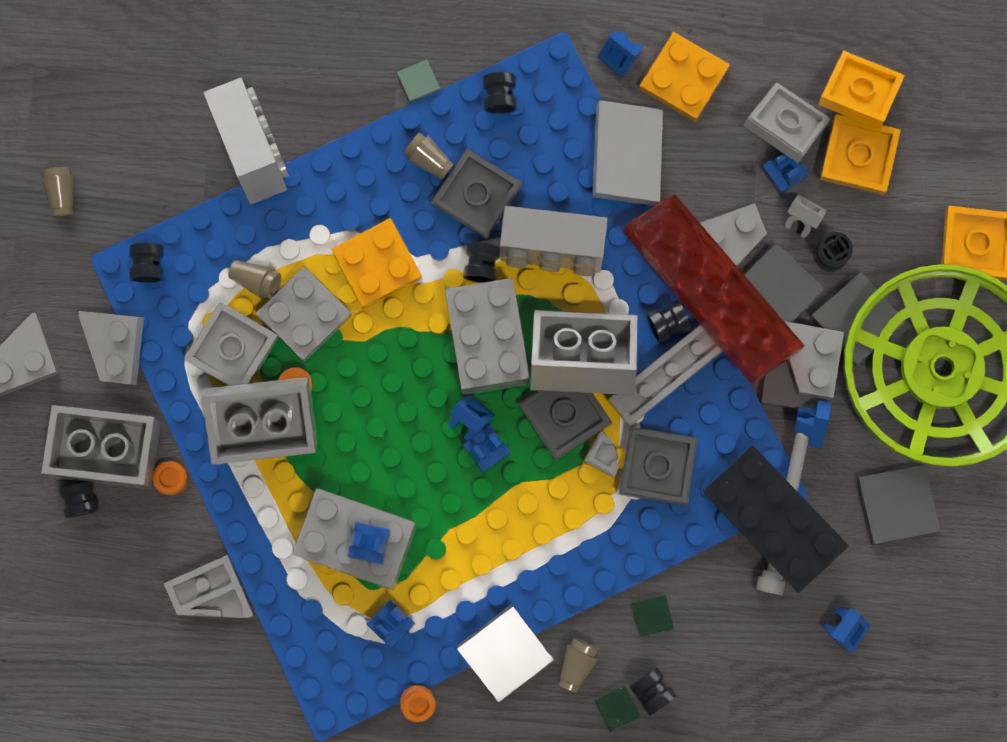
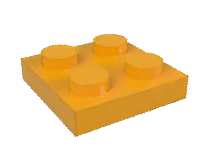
M673 32L640 84L639 90L696 122L729 69L730 64Z
M843 51L818 105L881 130L905 75Z
M836 114L819 180L885 195L888 189L901 129L882 125L881 130L847 116Z
M948 206L945 211L941 264L960 265L976 269L998 280L1007 281V212Z
M391 218L331 249L363 310L423 279Z

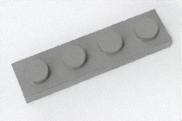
M713 314L636 376L634 395L614 394L608 399V402L626 424L631 427L732 345L735 339Z

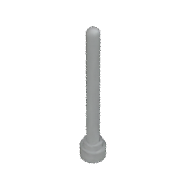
M797 433L795 436L786 480L797 492L809 437L802 433ZM768 562L767 571L763 570L762 577L758 576L756 590L783 596L786 582L782 581L783 577Z

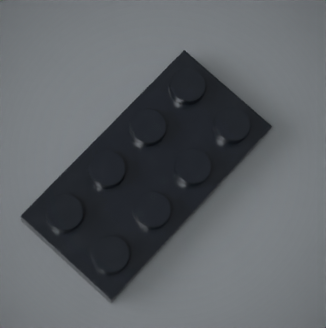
M753 445L703 491L710 501L798 594L849 547L841 536Z

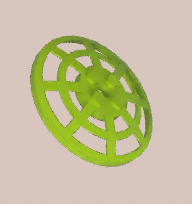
M938 264L923 266L901 273L884 283L867 299L856 314L848 331L844 348L843 370L847 392L852 405L865 427L881 443L893 452L912 461L930 466L959 467L988 460L1007 449V435L1001 441L992 445L982 429L1000 413L1007 402V331L1003 332L989 315L972 305L979 286L991 291L1007 304V285L982 271L960 265ZM936 277L956 278L966 281L959 300L933 298L919 302L911 283L921 279ZM898 289L905 308L889 320L879 337L862 330L861 327L864 320L875 305L889 293ZM950 309L954 310V314L949 327L930 329L923 311ZM970 316L982 324L993 338L977 345L969 335L962 331L967 317ZM910 318L917 337L910 342L907 348L889 342L888 340L894 330L904 320ZM856 342L874 350L872 374L877 391L859 398L853 374V352ZM997 350L1000 351L1003 364L1002 382L985 377L984 356ZM883 354L902 361L901 373L903 379L888 386L885 385L882 372ZM944 359L950 363L952 371L949 376L943 377L936 373L934 368L936 360ZM979 389L997 395L990 408L976 419L966 401L972 398ZM910 392L915 399L923 403L918 420L916 421L905 414L894 403L893 398ZM883 403L896 420L914 431L910 448L908 449L884 434L871 420L866 410ZM954 407L963 424L962 426L952 428L931 426L936 408L948 409ZM969 434L979 452L971 455L952 458L933 457L923 454L927 436L954 438Z

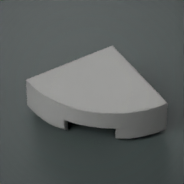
M600 431L584 462L614 478L619 465L618 454L612 440Z

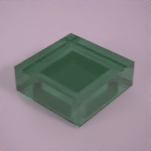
M666 595L632 603L640 637L674 629Z
M625 685L594 700L609 732L641 717Z

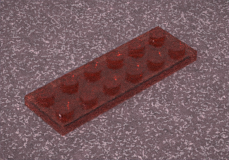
M676 194L625 225L622 232L751 385L804 348L805 345Z

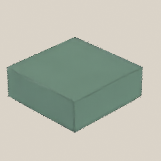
M428 60L397 72V76L410 104L440 91Z

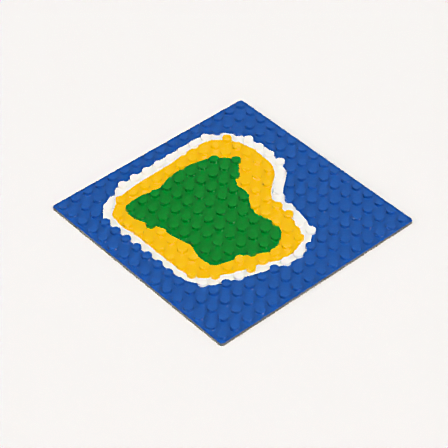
M562 32L438 92L285 163L289 176L283 178L288 189L284 192L250 205L242 186L239 185L94 254L91 258V263L115 314L144 318L139 365L309 727L318 741H324L400 703L401 695L411 686L421 685L430 688L470 668L471 666L456 646L511 604L536 635L741 533L710 501L703 491L752 445L785 479L787 477L790 459L731 346L631 426L698 438L686 507L619 495L630 427L608 402V399L614 394L593 393L613 422L612 425L602 432L612 440L618 454L619 465L614 478L584 462L599 433L555 462L518 406V403L538 391L530 390L534 310L637 315L636 376L714 314L658 206L592 197L596 104L599 100L602 101L570 37L566 33ZM493 72H509L516 75V88L513 90L512 95L517 98V110L506 114H492L484 111V98L487 96V91L483 88L484 75ZM419 132L425 137L429 135L449 158V161L454 164L442 180L408 162L409 158L403 154L404 150ZM467 148L523 183L522 189L510 205L512 207L608 218L600 273L594 272L593 276L576 275L572 269L560 268L559 272H546L540 270V266L526 264V268H512L507 266L506 262L500 261V258L495 262V269L497 270L496 281L513 278L530 383L524 386L470 394L495 414L489 425L493 427L511 452L510 455L485 473H482L463 447V444L467 442L464 436L468 432V427L462 422L454 429L449 427L452 417L451 411L467 395H462L445 289L479 284L478 282L463 278L464 267L468 264L469 257L466 255L467 244L482 242L500 247L503 217L488 240H485L431 206V201ZM391 218L423 279L363 310L331 249ZM156 243L164 246V257L160 260L159 264L164 270L163 281L139 283L129 279V269L134 265L133 259L130 257L131 244ZM235 260L274 267L275 271L281 274V283L278 291L305 267L352 313V316L305 362L278 338L251 382L259 383L279 380L281 374L290 368H301L309 374L313 382L311 395L318 440L316 453L211 464L202 396L208 388L225 387L227 385L188 363L184 358L219 301L272 331L256 315V312L270 298L265 297L261 299L234 280L228 278L230 266ZM679 300L686 311L692 330L683 335L671 333L669 341L659 344L653 335L646 314L656 309L664 313L663 310L667 308L669 303ZM800 480L798 493L806 500L807 492ZM316 488L416 523L417 527L394 591L293 555ZM390 599L416 623L392 649L366 625Z

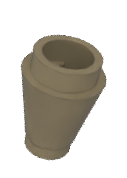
M420 132L403 152L409 158L408 162L439 177L441 180L454 165L429 135L425 137Z
M56 167L43 170L44 178L41 181L53 217L72 215L74 175H71L70 167Z
M235 260L228 272L229 279L234 280L261 299L265 297L271 299L277 293L281 283V274L276 272L274 267Z
M573 638L571 645L567 644L560 675L561 679L558 685L577 693L579 687H581L599 659L596 656L599 648L581 639Z

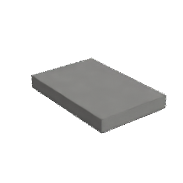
M599 100L596 104L592 197L657 206L660 203L662 109Z

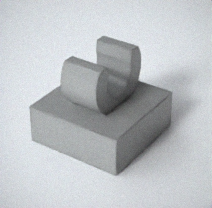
M798 194L787 212L791 215L787 219L785 227L789 229L794 221H802L805 229L802 231L801 236L805 238L810 233L812 227L817 229L827 210Z

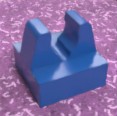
M616 30L609 36L597 58L623 78L630 72L642 51V45L639 43L633 44L627 39V33H619Z
M780 153L761 168L780 195L809 175L801 162L797 163L784 153Z
M469 394L458 402L451 411L452 417L449 427L454 429L462 422L468 427V432L464 436V439L468 441L486 428L495 417V414Z
M818 400L816 408H798L794 431L809 437L808 446L822 449L830 418L831 403Z
M491 425L463 444V447L482 473H485L511 454Z
M355 522L347 557L383 565L391 532L390 529Z
M390 599L366 625L392 649L416 623Z
M838 607L834 610V613L842 621L838 627H832L830 624L825 623L824 630L842 649L852 654L871 626L862 614L852 608L847 610Z

